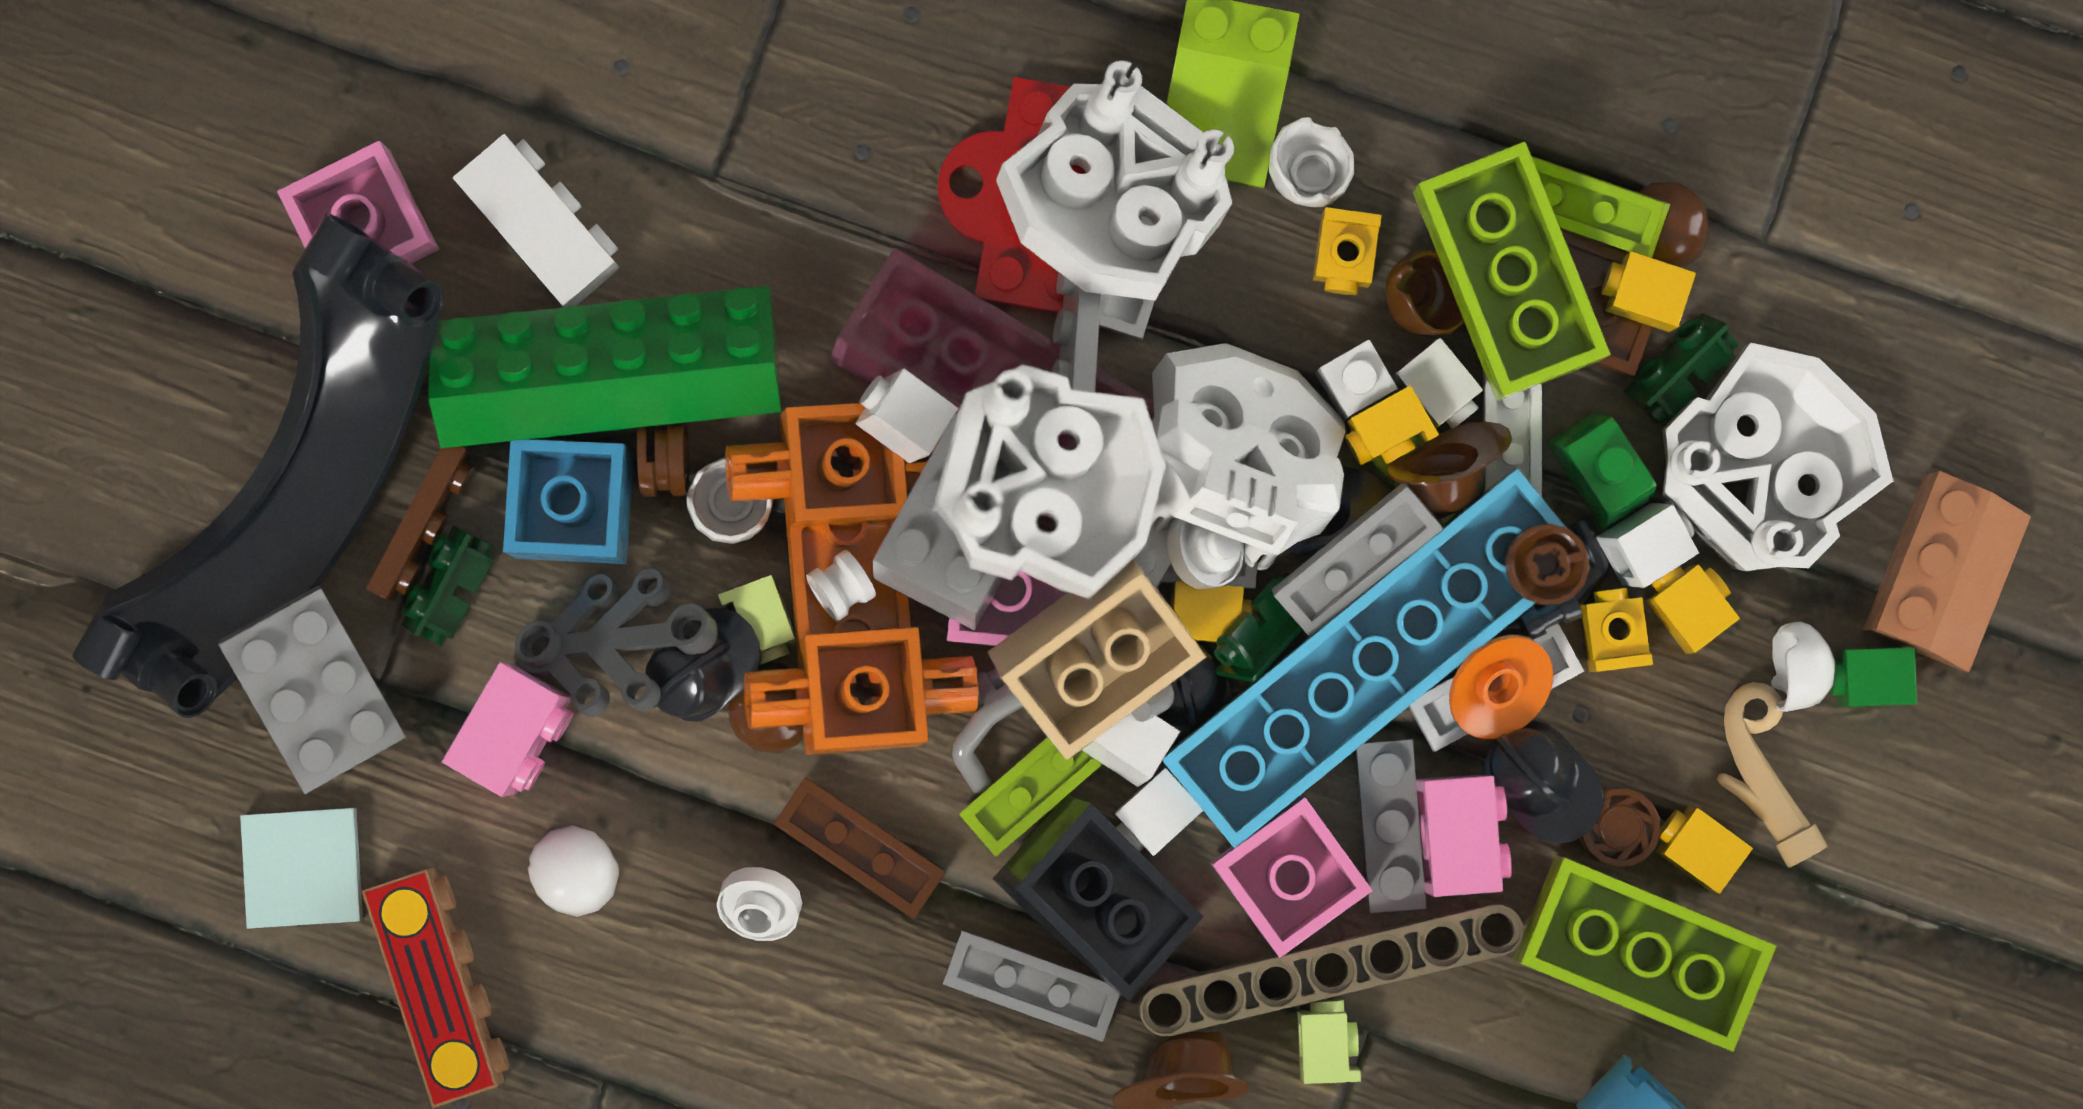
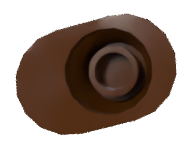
M1487 421L1467 423L1439 434L1412 453L1392 461L1387 471L1390 478L1397 482L1408 484L1439 520L1471 506L1478 500L1482 491L1485 466L1496 460L1509 448L1512 436L1509 428L1500 423Z
M1186 1032L1170 1036L1161 1042L1151 1054L1145 1080L1120 1089L1113 1095L1112 1102L1120 1109H1161L1196 1101H1220L1239 1098L1248 1093L1249 1084L1243 1079L1234 1076L1229 1042L1225 1034L1220 1032Z

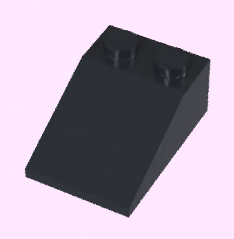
M1068 795L992 878L1031 918L1127 1001H1130L1204 917L1091 803Z

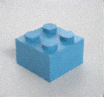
M531 439L510 441L503 552L515 559L627 564L634 452L624 444Z

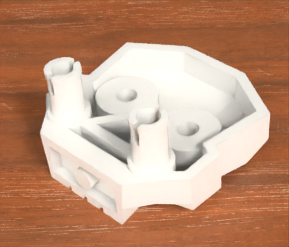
M1117 61L1108 67L1102 84H1073L1047 113L1038 136L1003 163L996 182L1021 244L1083 291L1156 301L1179 258L1195 255L1220 226L1232 205L1225 177V165L1234 153V144L1228 136L1222 146L1219 145L1218 142L1224 132L1209 130L1203 133L1141 86L1142 75L1137 67L1128 79L1126 74L1132 63ZM1070 165H1078L1086 173L1078 174L1071 169ZM1139 216L1150 218L1154 225L1143 224Z
M1224 343L1166 353L1152 372L1154 418L1151 423L1165 463V470L1151 526L1158 516L1162 517L1155 525V532L1165 531L1169 528L1174 517L1243 542V560L1250 567H1253L1260 556L1264 554L1265 556L1258 563L1257 569H1267L1274 563L1275 558L1295 543L1319 535L1339 510L1344 472L1340 459L1337 456L1345 435V421L1297 370L1238 347Z
M1755 343L1745 345L1706 399L1696 397L1690 400L1661 430L1666 470L1660 499L1665 504H1673L1675 508L1683 511L1690 520L1694 532L1735 570L1751 571L1773 567L1810 568L1840 537L1837 523L1893 482L1876 413L1820 358ZM1741 416H1748L1755 423V431L1749 437L1743 436L1737 430V421ZM1803 475L1811 476L1816 483L1815 492L1811 496L1802 494L1798 489V480ZM1749 480L1745 506L1722 484Z
M1021 365L1015 370L1006 371L995 382L967 392L958 412L932 511L938 512L954 531L968 560L969 568L1012 580L1022 571L1058 589L1090 599L1128 564L1147 542L1165 470V463L1144 399L1071 390L1068 377L1026 365ZM1061 434L1071 435L1076 440L1077 448L1071 451L1062 449L1057 442V437ZM999 456L1014 475L992 482ZM1040 516L1050 517L1055 522L1056 530L1052 533L1040 531L1036 525V518Z

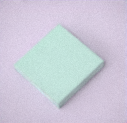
M357 808L240 815L247 929L363 920Z

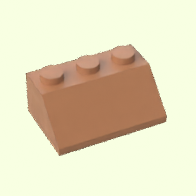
M1937 471L1925 474L1863 631L1904 648L1915 647V652L1969 673L2031 516L1993 492L1944 472Z

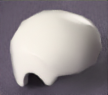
M1303 117L1282 127L1270 149L1269 174L1275 188L1286 199L1307 207H1324L1341 198L1347 190L1355 174L1354 153L1341 136L1338 128L1322 126L1314 123L1310 117Z
M725 458L704 466L696 473L689 486L686 500L687 509L696 529L712 541L729 544L749 540L760 532L768 521L773 504V499L731 502L726 483Z
M1791 622L1780 626L1773 637L1772 658L1776 675L1771 681V686L1785 692L1787 698L1778 702L1776 709L1787 712L1814 706L1825 698L1833 686L1835 660L1831 649L1820 633L1809 624Z
M571 825L551 830L534 845L529 857V878L537 896L555 911L576 917L598 911L614 896L619 876V866L608 845L595 832Z

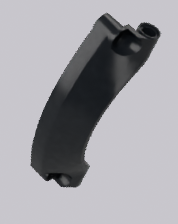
M325 213L293 269V279L300 315V350L296 376L286 410L264 457L248 482L209 527L161 565L111 591L103 599L72 653V657L77 663L98 676L117 680L122 673L138 689L155 693L182 718H193L205 712L214 700L237 679L236 674L218 644V640L320 585L328 575L372 506L401 445L421 391L436 334L439 314L444 303L442 288L403 257L395 255L353 224L330 213Z

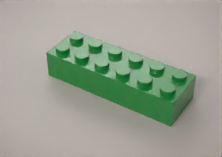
M770 286L742 287L733 290L679 294L676 296L623 300L620 302L566 306L563 308L510 312L507 314L438 321L430 354L428 399L440 448L781 412L778 336Z

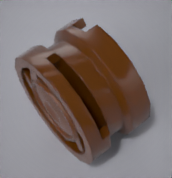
M687 422L638 427L637 465L639 489L642 497H656L659 491H670L673 496H687L690 480Z
M1555 524L1533 525L1521 531L1510 543L1505 557L1506 576L1512 588L1523 598L1542 605L1560 604L1574 597L1584 586L1589 572L1588 552L1581 539L1567 528Z
M1621 787L1602 789L1604 803L1600 818L1591 831L1578 840L1583 850L1598 862L1614 867L1633 866L1645 860L1656 848L1661 834L1660 817L1653 803L1642 793Z

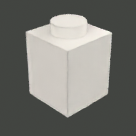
M1441 338L1436 340L1392 377L1401 390L1410 385L1412 386L1435 429L1445 421L1454 429L1479 408L1472 399L1482 392L1483 389Z
M1370 340L1323 365L1315 373L1338 414L1344 421L1391 395L1398 389Z
M903 368L885 378L879 375L872 381L861 397L860 404L865 409L855 424L908 463H912L931 454L954 413L959 408Z
M1650 503L1596 537L1622 586L1645 588L1699 554L1691 539L1694 536V529L1690 520L1683 511L1675 508L1673 504Z
M1130 713L1081 750L1139 787L1152 778L1180 731L1157 716L1145 722H1140Z
M1163 767L1114 813L1122 821L1116 829L1139 852L1146 847L1154 856L1203 810L1175 777Z

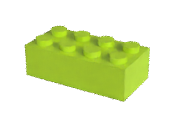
M1526 142L1418 183L1413 191L1414 197L1496 402L1599 362L1611 355Z
M1555 855L1513 960L1734 1052L1776 945L1565 857Z

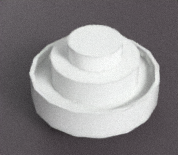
M1176 517L1170 525L1167 538L1169 559L1177 575L1186 584L1196 589H1212L1224 586L1234 580L1242 566L1244 556L1243 542Z
M745 867L732 872L723 881L716 906L720 919L735 933L756 941H774L787 936L796 928L802 899L800 891L793 882L777 871L762 867Z

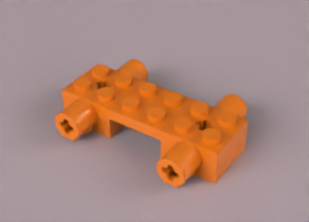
M860 403L787 407L777 418L779 442L727 445L725 453L726 483L731 502L784 498L798 668L745 672L744 705L748 728L803 725L805 755L918 747L928 742L927 715L976 712L978 706L977 667L975 666L973 656L921 659L919 627L911 628L908 596L873 577V559L907 500V490L913 489L933 451L926 457L908 463L855 424L865 409ZM837 454H842L844 463L853 464L855 470H852L846 477L840 476L839 471L832 468L831 463L835 460ZM843 550H847L855 557L869 577L876 596L866 603L856 602L849 607L848 615L836 622L828 615L815 597L807 582L806 575L816 568L825 570L833 564L834 556ZM856 678H861L863 687L873 689V697L865 700V705L860 704L858 697L851 696L850 687L856 684Z

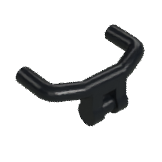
M1590 516L1570 524L1573 533L1581 539L1591 557L1589 558V572L1584 586L1574 597L1560 604L1542 605L1537 603L1532 605L1492 639L1506 635H1523L1535 640L1546 635L1547 628L1562 621L1569 624L1583 617L1580 606L1586 602L1604 581L1609 572L1610 564L1596 538L1599 534Z

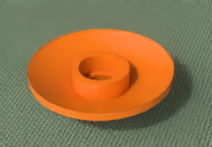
M1521 635L1497 637L1478 647L1460 665L1450 687L1449 706L1456 723L1468 734L1481 739H1497L1502 734L1508 735L1525 727L1541 711L1551 692L1553 666L1549 655L1536 641Z

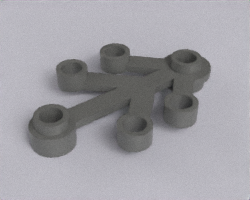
M647 568L637 574L632 587L621 597V588L617 583L605 574H597L586 581L582 593L554 622L533 621L524 626L516 637L515 652L520 666L528 673L535 676L552 674L571 694L570 700L572 705L588 717H596L607 709L610 702V694L595 679H585L569 658L590 656L621 688L623 700L635 710L645 712L652 709L658 703L661 695L660 687L645 673L637 672L619 652L677 646L687 654L704 653L711 649L716 642L717 623L701 606L688 603L676 608L668 618L667 623L625 627L646 605L657 607L665 603L672 591L671 582L657 569ZM657 581L656 588L651 593L646 594L648 587ZM607 587L605 595L597 599L598 593ZM595 610L606 613L589 631L575 633ZM700 628L698 633L692 637L693 633ZM646 685L644 694L635 699L637 691ZM595 691L596 693L592 701L585 704L586 697Z

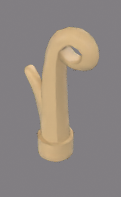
M1752 682L1734 691L1725 706L1724 714L1726 739L1744 782L1726 773H1720L1717 776V782L1737 796L1764 823L1776 840L1777 844L1775 846L1785 864L1790 868L1824 850L1828 845L1816 824L1811 825L1794 802L1751 736V734L1768 731L1777 725L1783 711L1776 709V704L1782 701L1776 690L1765 683ZM1759 698L1765 701L1768 706V712L1763 719L1751 720L1744 717L1745 705L1750 700Z

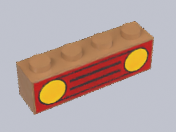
M433 867L363 890L362 894L432 1108L498 1087L504 1083L505 1080L502 1072L509 1070L507 1055L500 1038L491 1039L484 1019L491 1016L490 1003L481 983L473 985L467 967L468 963L474 961L473 952L466 932L463 929L455 930L449 910L456 908V901L447 876L438 877L436 869Z

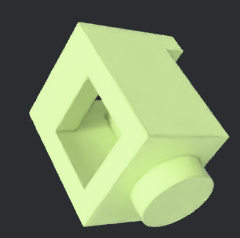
M769 575L718 594L723 606L727 607L734 604L736 612L752 625L760 641V665L790 654L787 644L796 641L795 629L775 576Z
M1322 999L1310 1002V1010L1297 1011L1301 1081L1304 1084L1361 1082V1070L1356 1065H1349V1057L1358 1056L1359 1052L1357 1022H1347L1344 1000Z

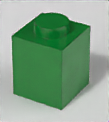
M1915 647L1835 651L1834 682L1829 693L1831 696H1837L1838 707L1917 704Z

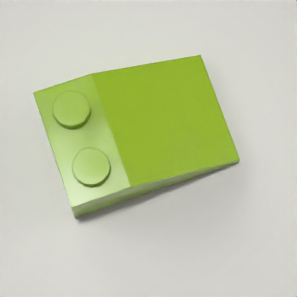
M1187 0L1166 105L1203 133L1209 130L1224 132L1218 142L1219 145L1222 146L1228 136L1231 138L1234 144V153L1225 165L1227 182L1264 189L1270 163V149L1275 139L1300 13L1232 0Z

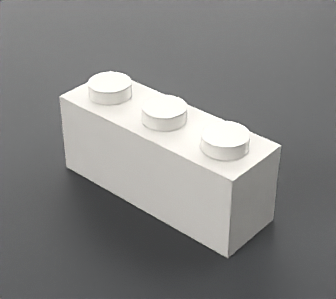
M503 134L452 178L563 307L577 306L620 269L610 257L619 249L598 224H595L590 230L585 228L574 215L582 207L561 181L552 188L537 172L545 163L524 139L514 145Z

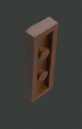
M463 446L441 448L371 577L366 587L367 590L386 600L395 601L399 592L403 595L409 593L422 568L421 565L416 563L425 543L435 544L447 523L448 515L442 513L452 492L458 496L461 495L473 475L475 466L468 462L474 452Z
M808 777L803 779L773 823L912 919H915L946 873L945 870Z

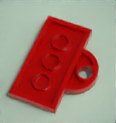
M1013 77L1004 132L985 131L967 137L950 151L942 164L938 178V195L946 219L964 237L984 244L974 295L976 300L1058 314L1063 309L1064 295L1058 294L1056 290L1059 272L1021 244L996 178L1003 163L1038 136L1047 113L1070 86ZM1070 165L1074 172L1078 174L1086 173L1082 167ZM963 168L977 171L983 180L981 191L976 196L967 199L955 195L950 188V180L956 171Z

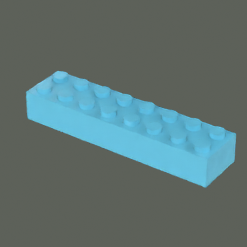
M1518 468L1512 469L1480 495L1476 502L1464 508L1442 526L1443 530L1314 635L1308 636L1275 663L1266 674L1259 677L1255 683L1252 682L1169 750L1162 761L1235 849L1464 662L1474 650L1486 644L1536 603L1523 598L1516 592L1506 576L1505 557L1509 545L1521 531L1533 525L1555 524L1564 528L1566 526Z

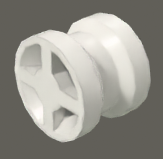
M843 550L834 556L833 564L825 570L816 568L806 575L807 582L815 597L828 615L836 622L847 616L849 607L856 602L866 603L876 596L869 577L855 557L847 550Z

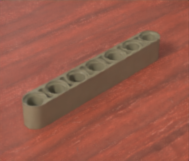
M1496 902L1482 903L1292 949L1281 958L1276 954H1271L1159 981L1148 986L1141 994L1138 1002L1139 1014L1144 1026L1156 1035L1173 1036L1504 956L1513 952L1520 945L1523 937V923L1519 915L1507 906ZM1493 913H1501L1509 923L1507 937L1498 944H1487L1481 935L1482 922ZM1437 927H1447L1454 936L1452 950L1443 957L1435 958L1430 956L1425 946L1428 933ZM1382 940L1394 941L1399 949L1400 957L1397 964L1387 971L1375 969L1370 962V953L1373 946ZM1329 953L1340 955L1345 964L1343 976L1333 984L1319 982L1315 976V965L1318 959ZM1271 967L1284 968L1290 976L1288 990L1278 997H1268L1259 988V980L1262 973ZM1216 980L1230 982L1235 989L1233 1003L1224 1010L1216 1011L1210 1009L1204 1002L1205 989ZM1168 993L1179 1000L1180 1012L1174 1021L1168 1024H1160L1149 1016L1148 1007L1155 996Z

